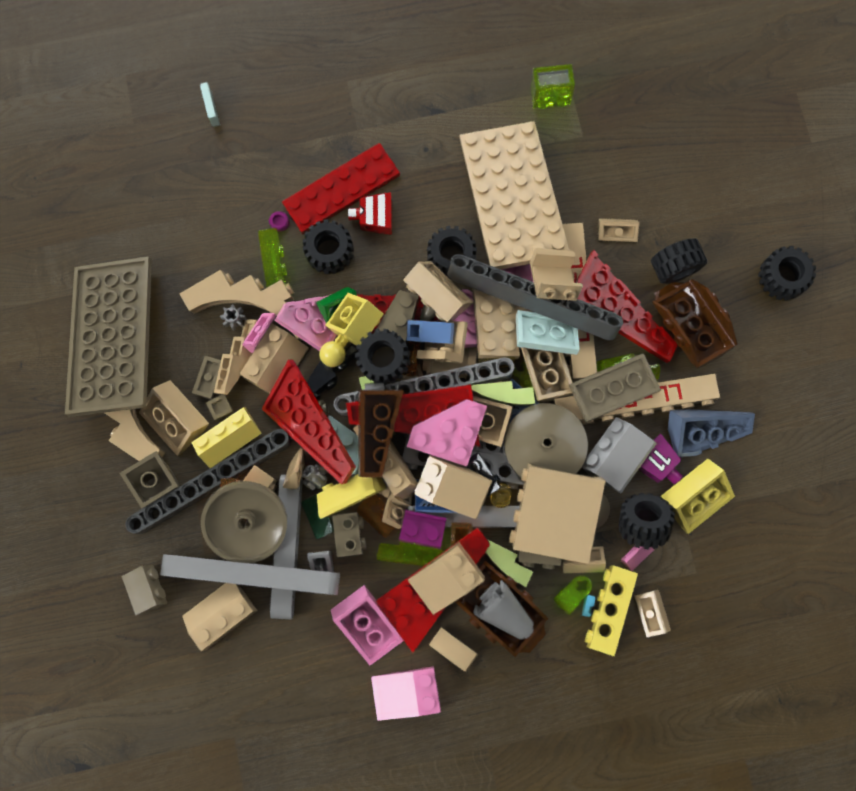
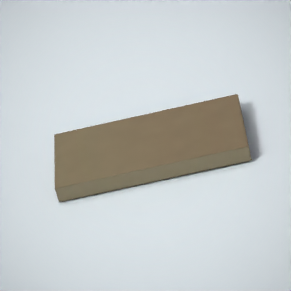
M644 353L569 384L585 422H589L661 391Z

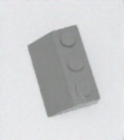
M616 417L586 457L582 468L590 477H602L607 487L622 493L656 446V442L632 424Z

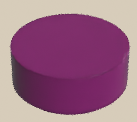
M276 211L269 217V224L274 231L282 232L288 228L289 219L284 212Z

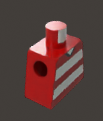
M391 192L361 197L360 208L348 209L349 220H360L362 231L392 235Z

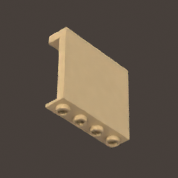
M528 464L527 469L523 468L521 481H524L523 489H519L517 497L520 507L519 510L515 509L513 522H516L515 530H511L509 543H512L513 550L589 564L605 480L602 477H588Z

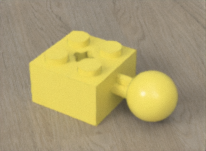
M347 293L325 325L337 335L335 341H329L321 347L319 355L323 364L328 367L341 365L345 360L346 352L344 347L347 343L361 345V338L364 337L366 339L368 337L367 333L372 332L374 327L379 324L384 313L368 300Z

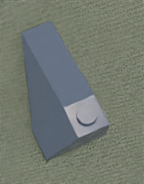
M694 409L670 410L668 432L673 449L679 457L697 456L703 450L708 448L714 449L719 447L718 444L728 440L734 441L749 435L753 431L755 414L752 412Z

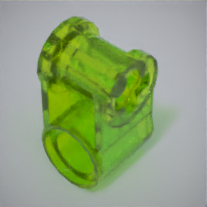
M576 576L554 597L553 601L568 615L571 614L591 591L592 583L590 579L586 576ZM578 580L581 582L585 580V590L577 589L579 586L577 584Z

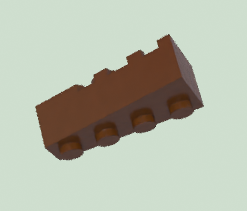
M404 390L358 391L359 477H382Z

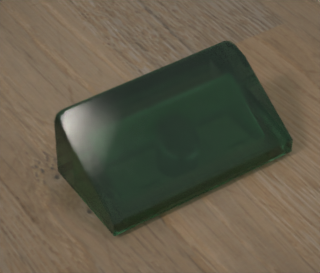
M317 494L301 502L316 540L334 533L330 517L322 519L319 517Z

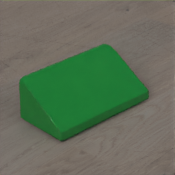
M345 287L316 302L326 323L347 293L357 296L356 290Z

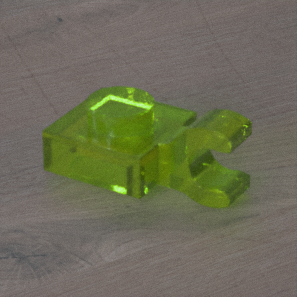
M523 361L521 366L524 368V371L519 372L514 367L513 374L519 378L523 388H530L533 385L530 375L527 374L526 362Z

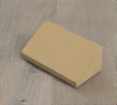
M599 219L598 240L638 242L640 222L638 220Z
M303 448L298 450L289 463L283 488L298 489L305 466Z
M603 546L592 547L589 564L562 559L563 573L604 572L606 560Z
M659 590L635 595L646 636L651 637L671 631Z

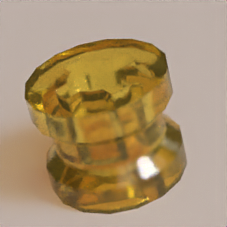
M499 484L501 488L490 495V500L495 507L504 508L509 505L512 492L507 485Z

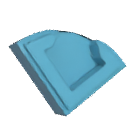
M585 595L582 616L590 617L592 615L591 611L595 605V596Z

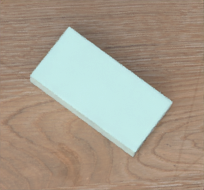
M207 82L202 83L200 87L208 118L213 127L218 126L220 123L212 92Z

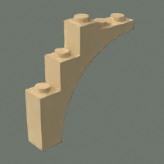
M222 270L217 271L180 293L186 307L194 314L216 305L240 303L259 307L277 316L285 303L294 301L292 296L294 291L289 283L285 284L280 280L264 289L259 278L255 279L252 275H249L234 284L230 274H225ZM294 334V336H295L299 341H302L301 338H299L298 336H296V335Z
M135 409L105 413L120 423L119 426L113 429L110 434L111 438L108 441L138 461L155 451L161 457L164 456L165 452L154 444L143 430Z

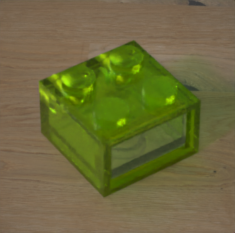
M572 64L533 68L530 87L533 108L545 109L549 106L564 107L571 104L575 87Z

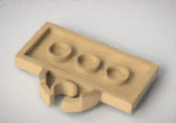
M472 288L478 358L518 359L520 353L519 347H517L516 313L518 310L532 311Z

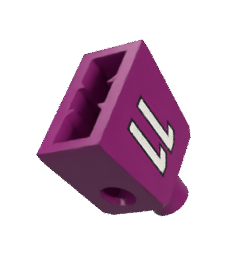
M659 434L653 439L656 442V446L638 470L657 483L666 477L675 485L683 477L675 469L681 459L666 439Z

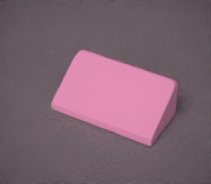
M262 313L243 342V346L248 351L254 352L271 323H273L276 314Z
M634 546L621 559V562L630 571H633L655 549L649 547L648 550L644 549V547L637 548Z

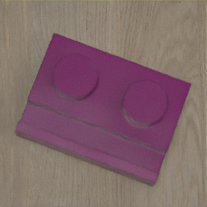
M405 510L399 541L441 549L446 518Z

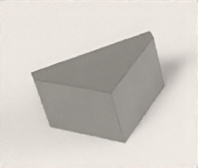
M332 552L308 553L310 570L334 572Z

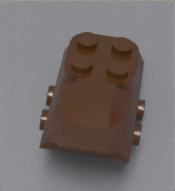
M691 279L686 283L673 282L654 293L655 300L652 303L664 319L665 327L672 331L677 345L682 348L696 368H701L738 345L727 310L722 309L718 303L715 293H711L708 287Z
M483 562L478 568L485 576L484 581L454 602L471 617L469 622L477 629L482 627L487 631L485 636L493 644L498 641L514 657L521 652L530 653L546 635L544 625L549 618L532 602L534 598L527 591L521 592L516 588L518 583L509 575L505 578L488 562ZM500 581H503L509 587L534 623V630L528 638L518 639L478 618L474 614L475 605L480 606L482 603L479 598L495 582L500 585Z

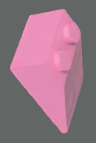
M365 585L331 609L333 621L369 665H372L404 641Z
M434 666L371 677L377 720L441 713Z

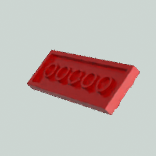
M379 142L283 200L282 204L302 235H304L306 231H310L309 227L311 225L315 227L317 226L316 222L320 221V223H323L324 220L330 219L358 202L361 197L368 196L399 177L400 172Z

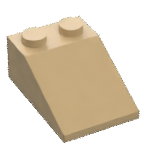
M431 455L428 457L414 494L432 504L477 519L493 481L458 463Z
M458 542L409 578L408 581L432 614H435L481 584L485 576L460 542Z

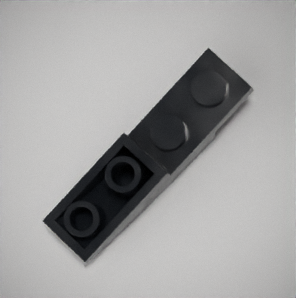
M351 344L345 349L346 356L341 365L328 367L320 361L307 382L316 399L320 398V393L324 390H330L337 384L336 381L339 379L335 374L336 371L341 372L348 366L347 363L352 359L356 360L355 353H358L357 345Z

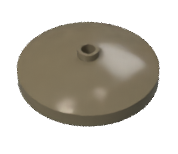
M540 403L523 409L513 418L505 434L504 450L510 467L520 478L522 477L523 468L527 469L528 464L535 467L576 474L586 459L588 440L582 423L571 411L556 404ZM544 440H549L551 442L550 446H545Z
M250 481L232 482L216 490L206 502L201 515V531L206 543L217 555L231 562L254 563L269 557L283 542L287 529V513L280 498L268 487Z

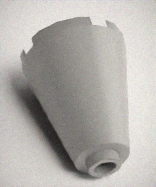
M500 581V585L497 582L492 584L479 598L482 603L480 606L476 604L474 607V614L478 618L518 639L528 638L532 634L534 623L503 581Z

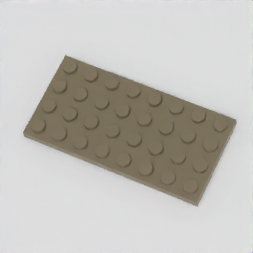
M149 257L74 267L65 415L68 417L147 407L152 260Z

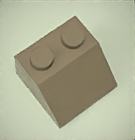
M157 451L119 473L141 509L181 485Z

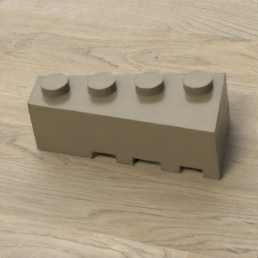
M399 290L376 329H380V331L388 329L390 332H396L407 345L408 320L414 321L419 304V295ZM391 347L377 349L372 357L373 365L376 367L388 366L394 359L395 351Z

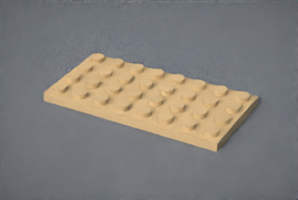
M535 121L461 134L460 143L489 265L498 269H506L530 264L535 248L569 250Z

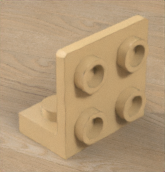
M464 321L446 322L454 323L453 344L434 343L433 347H426V350H418L417 359L441 363H463L468 323Z

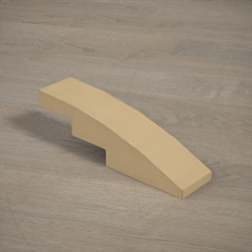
M245 319L241 337L233 338L230 354H222L214 393L228 395L240 378V372L252 354L243 346V342L258 320Z

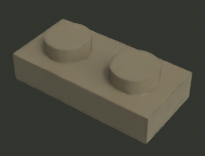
M204 356L192 394L210 400L214 398V389L221 360Z

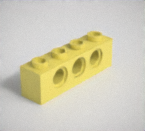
M614 565L610 566L609 569L606 568L603 576V581H606L604 589H600L597 596L599 606L597 610L594 609L591 621L594 622L592 630L587 631L585 638L588 648L615 656L638 573ZM614 583L619 584L621 587V592L618 595H614L611 591ZM610 603L615 607V612L611 616L605 612L606 606ZM603 624L609 627V633L606 636H602L599 632V628Z

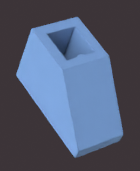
M408 320L407 341L453 344L454 323Z

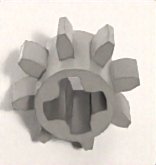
M233 304L230 308L224 307V315H220L222 320H226L223 325L225 327L230 325L232 330H235V327L238 326L243 327L242 320L246 319L245 315L241 314L243 309L241 307L236 309Z
M315 464V466L309 465L302 473L304 478L302 483L311 490L315 488L320 489L327 482V477L325 476L327 471L318 464Z

